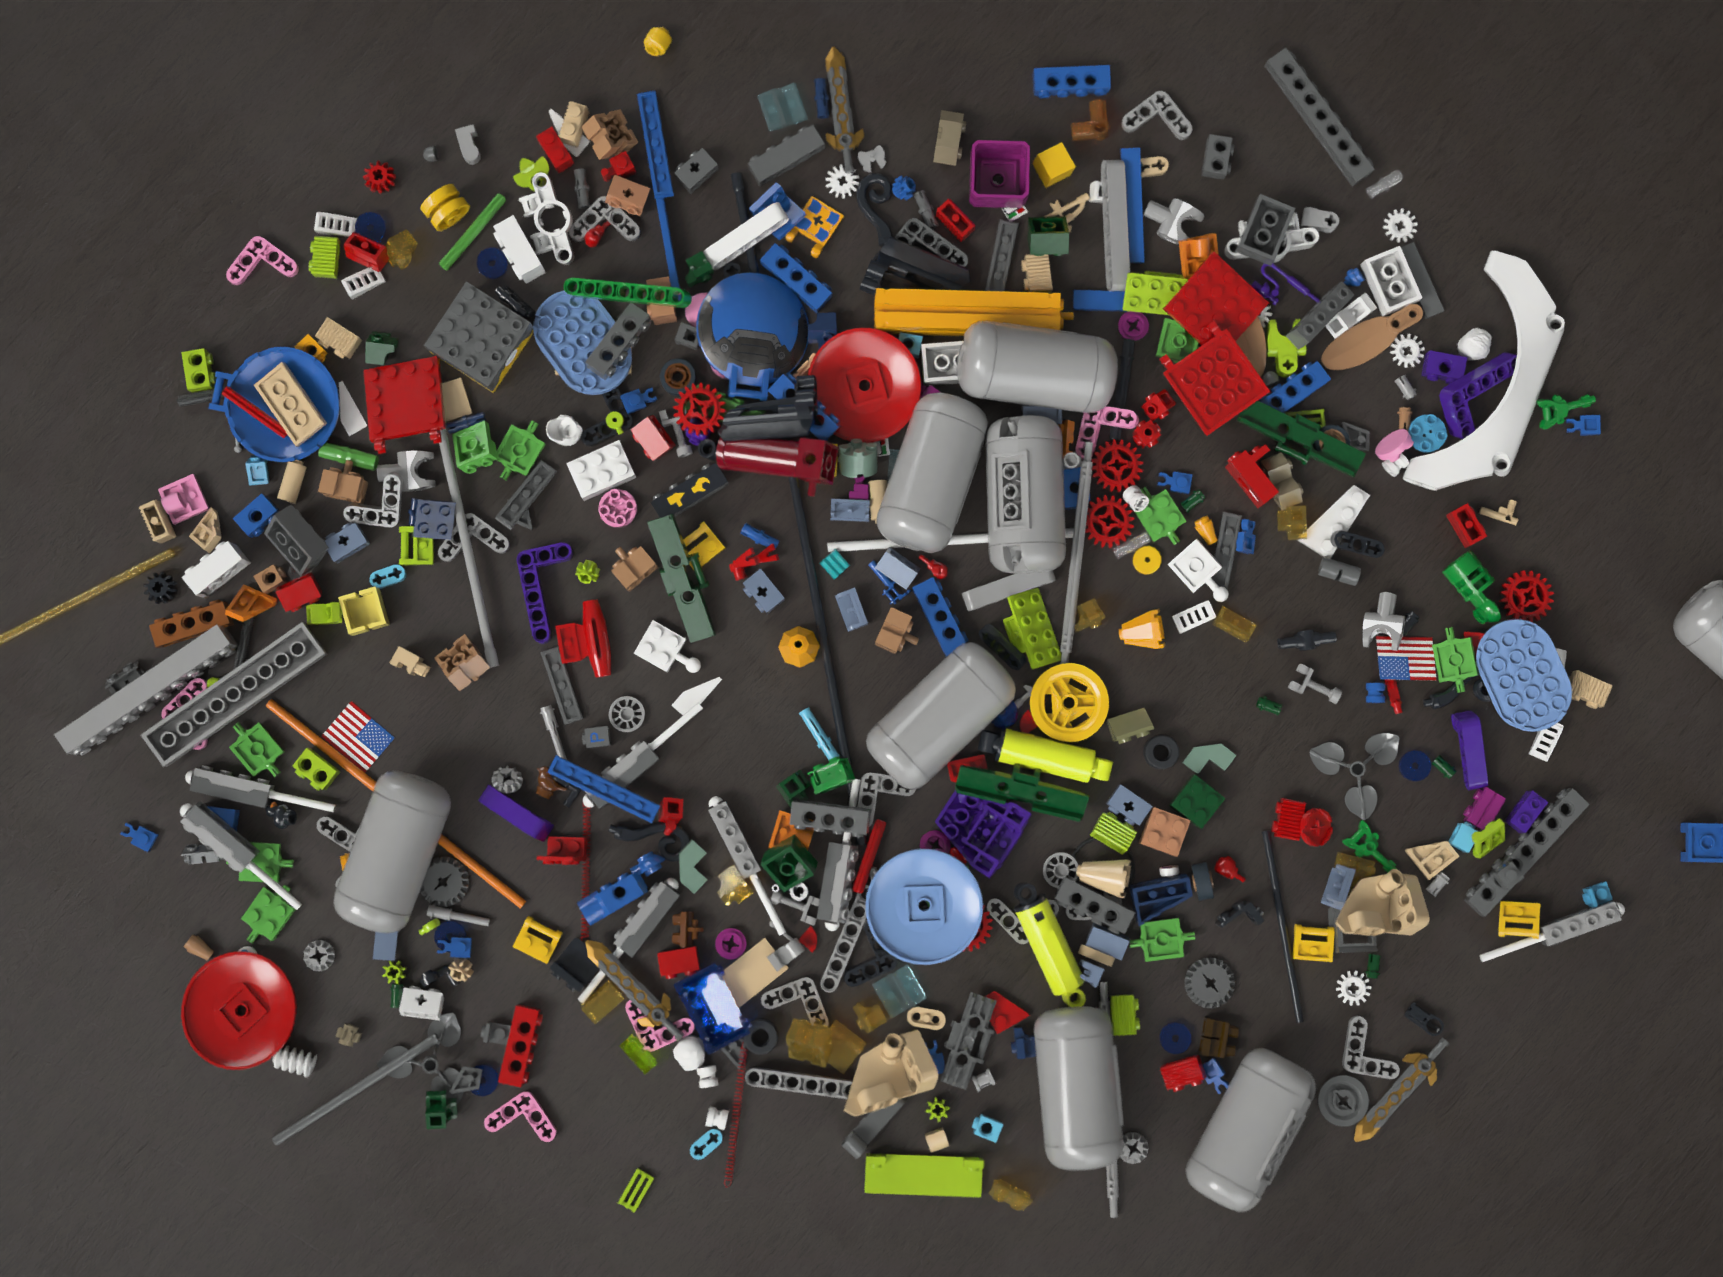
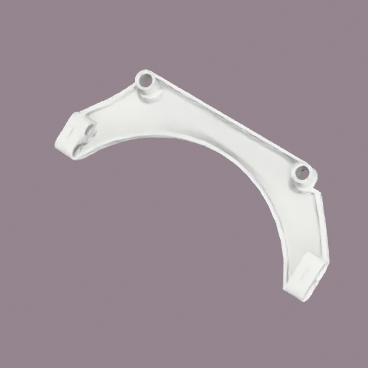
M1491 251L1484 267V271L1497 284L1506 298L1516 326L1518 340L1517 359L1512 380L1506 394L1491 416L1469 436L1446 449L1410 459L1403 476V480L1437 491L1438 489L1461 482L1492 476L1493 471L1496 475L1503 477L1509 474L1535 408L1536 400H1538L1565 328L1564 319L1554 314L1556 305L1529 264L1518 257L1498 251ZM1553 323H1558L1561 325V327L1559 329H1553L1551 328V325ZM1498 463H1506L1507 467L1500 470L1496 467Z

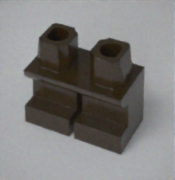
M1204 1017L1201 1033L1203 1036L1200 1039L1198 1054L1219 1058L1235 1056L1236 1046L1227 1044V1037L1237 1038L1239 1028L1225 1021Z

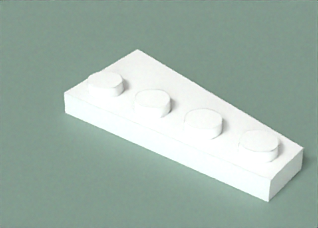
M1353 485L1296 540L1323 557L1331 558L1337 549L1331 544V535L1335 531L1347 532L1370 495ZM1337 537V540L1341 542L1342 538Z

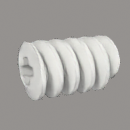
M288 1045L273 1057L276 1069L281 1066V1069L286 1071L289 1068L290 1073L296 1070L297 1075H301L304 1072L305 1077L311 1075L317 1060V1054L312 1059L311 1052L306 1057L304 1056V1050L296 1054L295 1047L289 1052Z

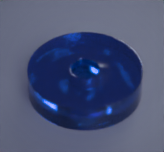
M366 212L357 218L355 232L375 242H379L386 232L385 222L380 215ZM373 225L374 229L372 231L367 230V226Z
M487 248L479 254L477 267L484 277L497 279L507 271L508 260L500 249ZM494 260L496 261V264L494 266H490V261Z
M1013 700L1003 710L1005 711L1003 715L999 714L991 721L995 727L1007 728L1016 722L1019 711Z
M1409 751L1399 761V771L1409 781H1421L1430 773V759L1421 751ZM1414 762L1418 765L1416 770L1412 768Z
M456 921L443 922L437 927L434 934L435 943L441 950L445 949V945L438 943V940H446L448 943H451V940L447 938L448 933H452L454 937L466 938L464 927Z
M1172 1022L1162 1028L1159 1041L1167 1052L1180 1054L1190 1046L1191 1034L1184 1025ZM1173 1035H1178L1176 1042L1172 1041Z
M481 1064L475 1066L474 1068L483 1069L481 1077L486 1078V1083L482 1084L480 1082L479 1089L470 1091L477 1096H487L494 1092L498 1086V1073L490 1065Z

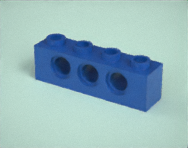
M1110 65L1034 68L1033 71L1034 96L1039 98H1048L1050 95L1067 97L1069 94L1083 97L1093 93L1096 96H1103L1109 93L1111 88ZM1073 79L1077 84L1071 86L1067 83V80ZM1086 79H1093L1095 81V84H1087ZM1055 80L1058 85L1050 86L1048 81Z
M775 243L760 259V264L779 281L788 286L812 310L818 313L832 298V289L825 282L821 284L816 279L817 275L810 269L808 271L802 267L803 263L795 257L793 259L789 256V251L783 245L778 246ZM780 261H787L788 266L780 268L778 263ZM795 273H800L803 278L795 281L792 276ZM813 285L817 290L815 293H808L807 287Z
M1310 361L1302 367L1303 371L1300 374L1293 373L1286 379L1288 381L1282 386L1279 383L1271 389L1272 393L1266 397L1265 395L1258 401L1285 413L1328 383L1331 378L1318 361L1314 364ZM1302 377H1308L1310 385L1303 384ZM1287 388H1293L1295 396H1289L1286 391ZM1271 399L1279 400L1280 406L1274 407L1271 404Z
M784 373L768 389V392L777 400L789 398L787 391L790 388L794 389L797 379L792 374L787 375ZM817 400V415L824 417V423L820 426L813 420L810 431L819 440L827 441L841 427L838 424L840 420L832 413L829 415L824 410L826 407Z
M932 577L912 587L946 657L956 647L969 641L965 632H960L957 626L960 622L956 614L952 615L949 610L952 606L948 598H943L940 592L943 588L939 580L935 581ZM934 594L938 597V602L930 604L927 597ZM939 611L945 612L947 619L945 621H938L936 613ZM948 628L955 631V637L952 639L947 638L944 634Z

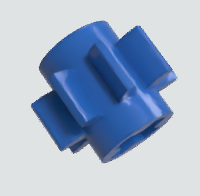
M902 175L896 178L895 183L892 184L894 195L901 200L903 198L908 200L913 197L912 193L915 192L916 188L913 179L908 176L903 178Z

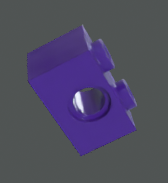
M1429 350L1425 354L1421 376L1427 377V380L1438 381L1440 379L1445 380L1447 384H1451L1464 376L1467 357ZM1441 364H1444V365L1447 366V368H1448V372H1447V373H1444V372L1441 371V369H1440V365H1441Z
M1526 791L1504 822L1518 833H1526L1548 802L1534 791Z

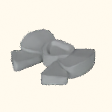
M880 145L874 150L868 152L860 151L858 153V161L864 166L863 170L866 172H871L870 162L876 160L881 169L886 164V160H884L885 153Z

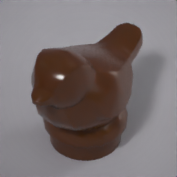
M542 766L537 768L539 771V785L537 786L536 793L550 799L554 791H567L566 787L559 785L552 778L553 775L548 773L549 767Z

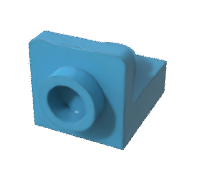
M255 455L248 458L245 464L249 485L269 483L268 460Z
M1605 881L1583 888L1584 894H1582L1585 904L1589 907L1595 908L1600 904L1613 900Z

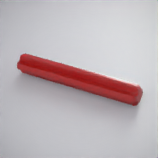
M227 386L222 391L223 396L282 438L288 435L278 421L232 388Z
M875 820L852 888L856 893L862 894L864 892L886 827V822L883 820Z

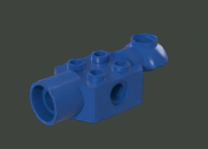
M651 851L637 859L638 864L630 868L632 874L629 875L626 872L617 878V883L613 885L608 883L600 888L602 892L595 891L578 901L577 905L589 925H593L649 892L641 874L644 873L646 877L662 868L660 863L666 859ZM620 886L626 891L625 896L622 898L616 895V889Z

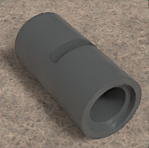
M1327 557L1322 558L1318 569V575L1353 586H1356L1361 573V568Z

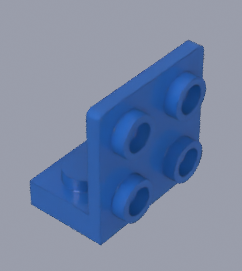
M776 182L749 209L753 216H755L771 204L779 202L789 221L771 234L778 240H781L806 216V213L785 194L782 187Z

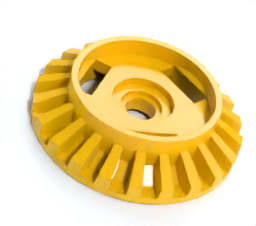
M1064 663L1051 667L1036 680L1031 691L1030 711L1035 724L1050 738L1061 742H1077L1092 736L1102 726L1108 714L1109 697L1103 681L1094 671L1080 664ZM1072 678L1085 685L1087 689L1083 692L1068 684V682ZM1045 694H1051L1052 713L1046 714ZM1071 697L1074 700L1075 704L1072 708L1064 706L1065 698ZM1086 712L1089 718L1073 728L1070 722Z

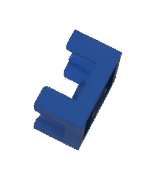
M1681 823V833H1686V852H1681L1682 862L1723 863V824Z

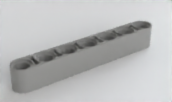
M1103 160L1101 164L1106 286L1108 291H1125L1127 273L1130 272L1125 163L1123 160Z
M751 1067L745 1075L746 1082L754 1087L848 1099L849 1096L845 1092V1087L853 1083V1080L761 1067ZM750 1072H757L760 1079L758 1081H751L749 1079ZM771 1074L777 1075L779 1078L778 1083L771 1084L768 1081V1076ZM796 1077L798 1084L791 1087L788 1085L787 1079ZM808 1080H815L818 1084L817 1087L809 1089L806 1085ZM834 1082L837 1088L835 1091L829 1092L826 1089V1084Z

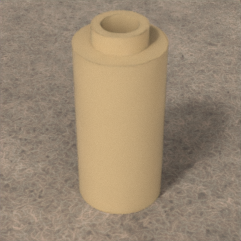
M296 460L287 463L277 499L296 504L307 468L303 466L304 462Z
M887 480L868 482L871 520L875 521V524H877V514L887 488Z

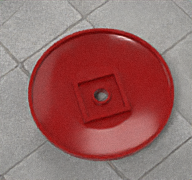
M854 328L833 336L817 351L808 371V375L816 376L817 400L826 407L824 410L829 415L832 413L840 420L838 424L841 427L834 435L847 441L861 439L864 443H872L894 435L909 422L914 408L920 400L921 376L914 356L899 339L878 329ZM862 380H868L870 383V388L867 391H863L860 388ZM817 415V419L823 425L824 417Z
M231 952L220 955L203 965L193 976L186 988L181 1007L183 1030L193 1050L210 1064L231 1070L256 1067L275 1056L291 1035L296 1019L294 989L284 971L272 960L262 955L251 952ZM241 1005H244L246 1008L244 1016L238 1014V1008Z

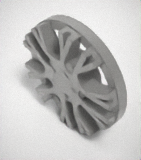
M630 696L616 699L609 709L611 724L621 732L635 731L642 725L645 718V710L641 702ZM625 700L626 706L621 707L619 701ZM629 700H633L631 707H628ZM637 703L640 708L633 710V706ZM617 705L618 707H620V711L616 710L614 706ZM612 712H618L619 716L612 718ZM635 712H642V715L635 716ZM620 718L622 721L616 725L614 722ZM634 718L641 719L637 725L633 721ZM630 721H631L632 724H633V728H631V729H630V726H629V723H628V722H630ZM623 722L627 724L626 729L620 728Z
M1064 852L1052 854L1044 863V878L1048 884L1055 888L1059 887V879H1063L1066 876L1071 881L1076 882L1078 878L1076 876L1078 863L1070 854ZM1059 856H1063V863H1060ZM1056 857L1058 862L1053 864L1050 860ZM1066 857L1072 860L1070 864H1065ZM1047 864L1054 866V869L1047 868ZM1074 864H1075V866H1076V868H1072V869H1069V868H1068V866H1071V865H1074ZM1053 871L1054 875L1048 878L1046 872ZM1070 871L1076 872L1075 878L1069 875ZM1056 876L1058 879L1055 883H1052V879Z

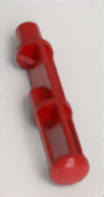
M1384 679L1395 714L1403 713L1401 708L1402 701L1396 680Z

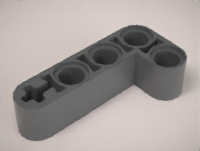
M916 218L909 219L895 237V239L904 240L912 246L916 243L927 252L955 264L956 261L961 259L963 262L959 265L967 268L968 258L965 253ZM911 225H916L919 230L914 233L910 232L908 228ZM930 236L934 239V242L927 244L924 238ZM947 248L949 253L942 255L939 253V249Z
M899 1099L889 1107L867 1113L843 1140L842 1147L857 1159L907 1099Z

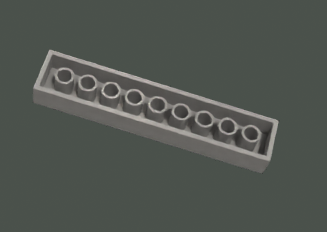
M301 622L141 734V737L162 766L168 767L325 657L327 653L306 623Z
M215 625L54 735L67 754L85 755L91 751V746L94 744L99 745L106 741V736L112 732L115 734L124 728L122 725L128 721L131 723L140 717L139 714L144 710L148 712L156 706L155 703L159 700L164 701L172 695V691L184 688L188 684L187 681L203 675V670L206 668H213L218 665L221 658L231 656L239 646L227 627Z

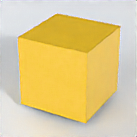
M1062 142L1037 154L1032 163L1045 188L1069 177L1076 167Z

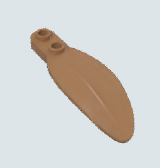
M1410 304L1391 316L1372 318L1353 326L1337 337L1325 349L1321 358L1323 366L1330 370H1343L1371 360L1388 348L1400 332L1421 320L1423 316L1422 308L1417 304ZM1409 312H1415L1416 316L1411 318ZM1397 321L1399 323V326L1394 327L1392 325V322Z
M1257 316L1236 343L1261 377L1266 365V341L1261 322Z

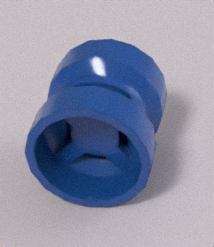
M1366 683V690L1368 691L1366 703H1385V696L1383 695L1385 683Z

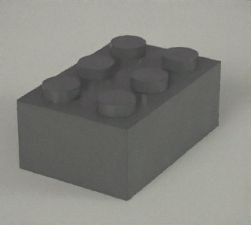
M1260 194L1255 201L1235 252L1271 266L1277 256L1296 208Z
M292 504L276 513L264 532L265 536L300 576L317 567L329 548L326 542L317 535L314 528L304 520L301 513Z

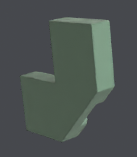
M1222 744L1193 747L1182 763L1196 774H1199L1209 760L1225 771L1237 755Z
M691 839L679 852V879L681 883L695 894L707 881V878L694 868L706 854V851Z

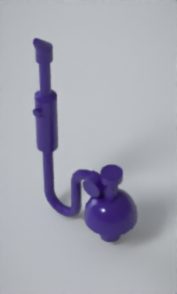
M1264 263L1261 267V273L1275 285V289L1269 294L1270 286L1267 282L1261 286L1258 282L1254 281L1251 286L1263 298L1267 297L1272 301L1273 305H1276L1279 299L1274 297L1279 294V284L1265 272V267L1270 265ZM1272 263L1271 267L1284 276L1287 282L1302 294L1308 295L1316 302L1320 300L1293 276H1289Z

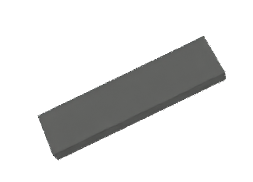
M1000 219L985 291H1005L1019 223Z
M1412 242L1401 247L1421 293L1422 299L1418 303L1423 310L1425 319L1444 312V308L1415 243Z
M541 460L496 515L495 519L511 530L556 475L557 471Z
M1223 512L1214 558L1221 564L1222 568L1211 578L1219 587H1225L1228 590L1242 515Z
M559 646L540 652L564 724L567 725L582 720L583 716L566 665L561 662Z

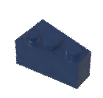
M1186 873L1129 884L1135 920L1139 926L1193 896L1190 879Z

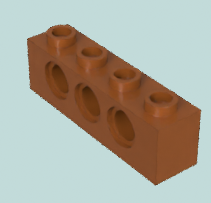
M215 600L210 602V606L207 607L196 606L191 608V612L185 614L184 612H178L172 615L173 618L154 620V624L149 625L155 647L164 648L198 637L215 625L224 627L234 625L232 617L225 615L228 603ZM209 612H212L213 619L212 621L207 622L206 615ZM193 618L195 625L189 628L187 625L188 620ZM175 624L176 632L170 634L169 628Z

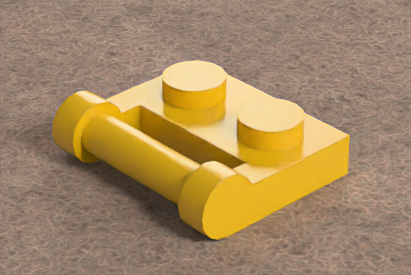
M704 521L699 524V528L683 539L687 547L703 533L708 535L706 539L688 552L689 555L699 553L700 557L698 560L701 567L725 549ZM690 561L689 565L694 570L692 562Z
M1500 901L1499 937L1513 935L1539 939L1541 905L1539 903ZM1506 922L1533 924V929L1508 928L1505 926Z
M528 915L513 947L548 964L563 932L559 930L556 932L534 921V918ZM529 927L553 938L552 942L549 943L527 932Z
M1295 924L1293 959L1333 962L1334 927L1316 928ZM1301 934L1327 936V942L1301 940Z

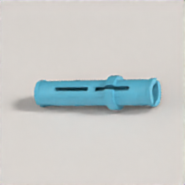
M808 707L801 711L799 715H801L816 739L818 748L822 749L828 760L840 756L833 747L831 738L827 737L810 708Z

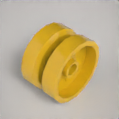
M447 184L437 189L421 204L420 209L427 218H432L430 222L437 231H443L453 226L470 209V205L464 197H459L460 192L454 184Z

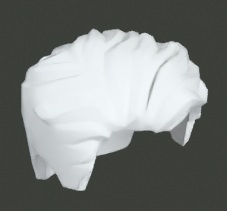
M1473 328L1459 340L1457 344L1459 355L1467 357L1468 361L1486 358L1490 352L1492 337L1484 329Z
M560 415L558 418L548 421L546 431L547 436L552 441L563 446H571L580 439L582 427L573 417Z
M695 1035L685 1036L674 1048V1057L685 1071L695 1070L704 1062L705 1044L700 1037Z

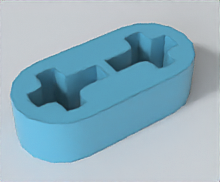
M392 565L377 570L370 575V583L372 586L380 589L397 584L406 578V570L400 565ZM395 569L402 571L398 579L396 576H389L395 573ZM377 575H379L380 577H387L386 579L381 580L380 585L379 583L374 582V580L377 579Z
M716 1128L708 1130L692 1144L690 1148L691 1156L697 1160L705 1158L722 1142V1132ZM710 1133H717L719 1135L717 1137L718 1142L712 1141L709 1144L707 1143L711 1137ZM705 1144L706 1147L702 1150L703 1154L698 1153L696 1155L694 1153L696 1150L695 1146L701 1147Z

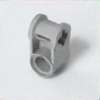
M1305 207L1300 227L1314 228L1320 232L1331 233L1338 226L1339 218L1333 212ZM1328 219L1331 220V226H1328V222H1326Z

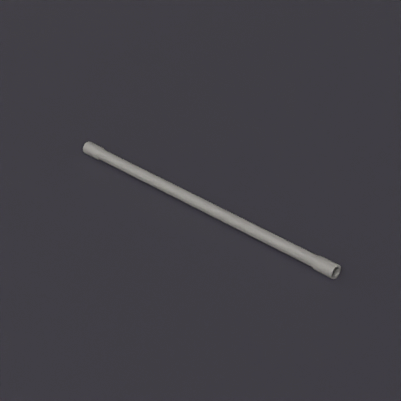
M446 429L440 430L442 442L439 445L452 502H456L455 517L485 648L486 662L492 668L499 666L498 657L493 644Z

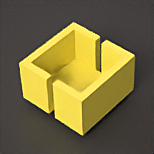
M375 586L361 590L359 594L354 592L338 597L349 635L355 636L370 631L369 628L375 630L390 625L380 588Z

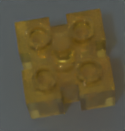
M794 1018L786 1037L787 1046H789V1057L800 1061L808 1060L811 1061V1064L826 1068L833 1050L831 1028L823 1025L822 1020L819 1018L815 1019L813 1026L805 1019L798 1020Z

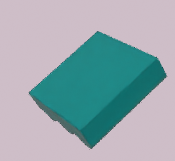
M836 549L819 563L833 579L837 578L850 566Z

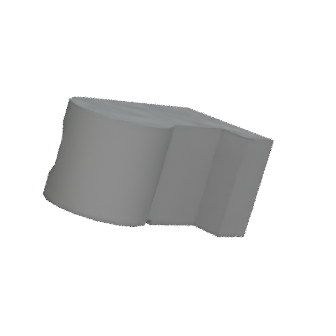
M474 125L455 129L465 161L471 165L477 164L480 161L481 154L473 140V137L478 136Z
M796 937L771 953L767 958L774 969L779 971L805 951V949Z

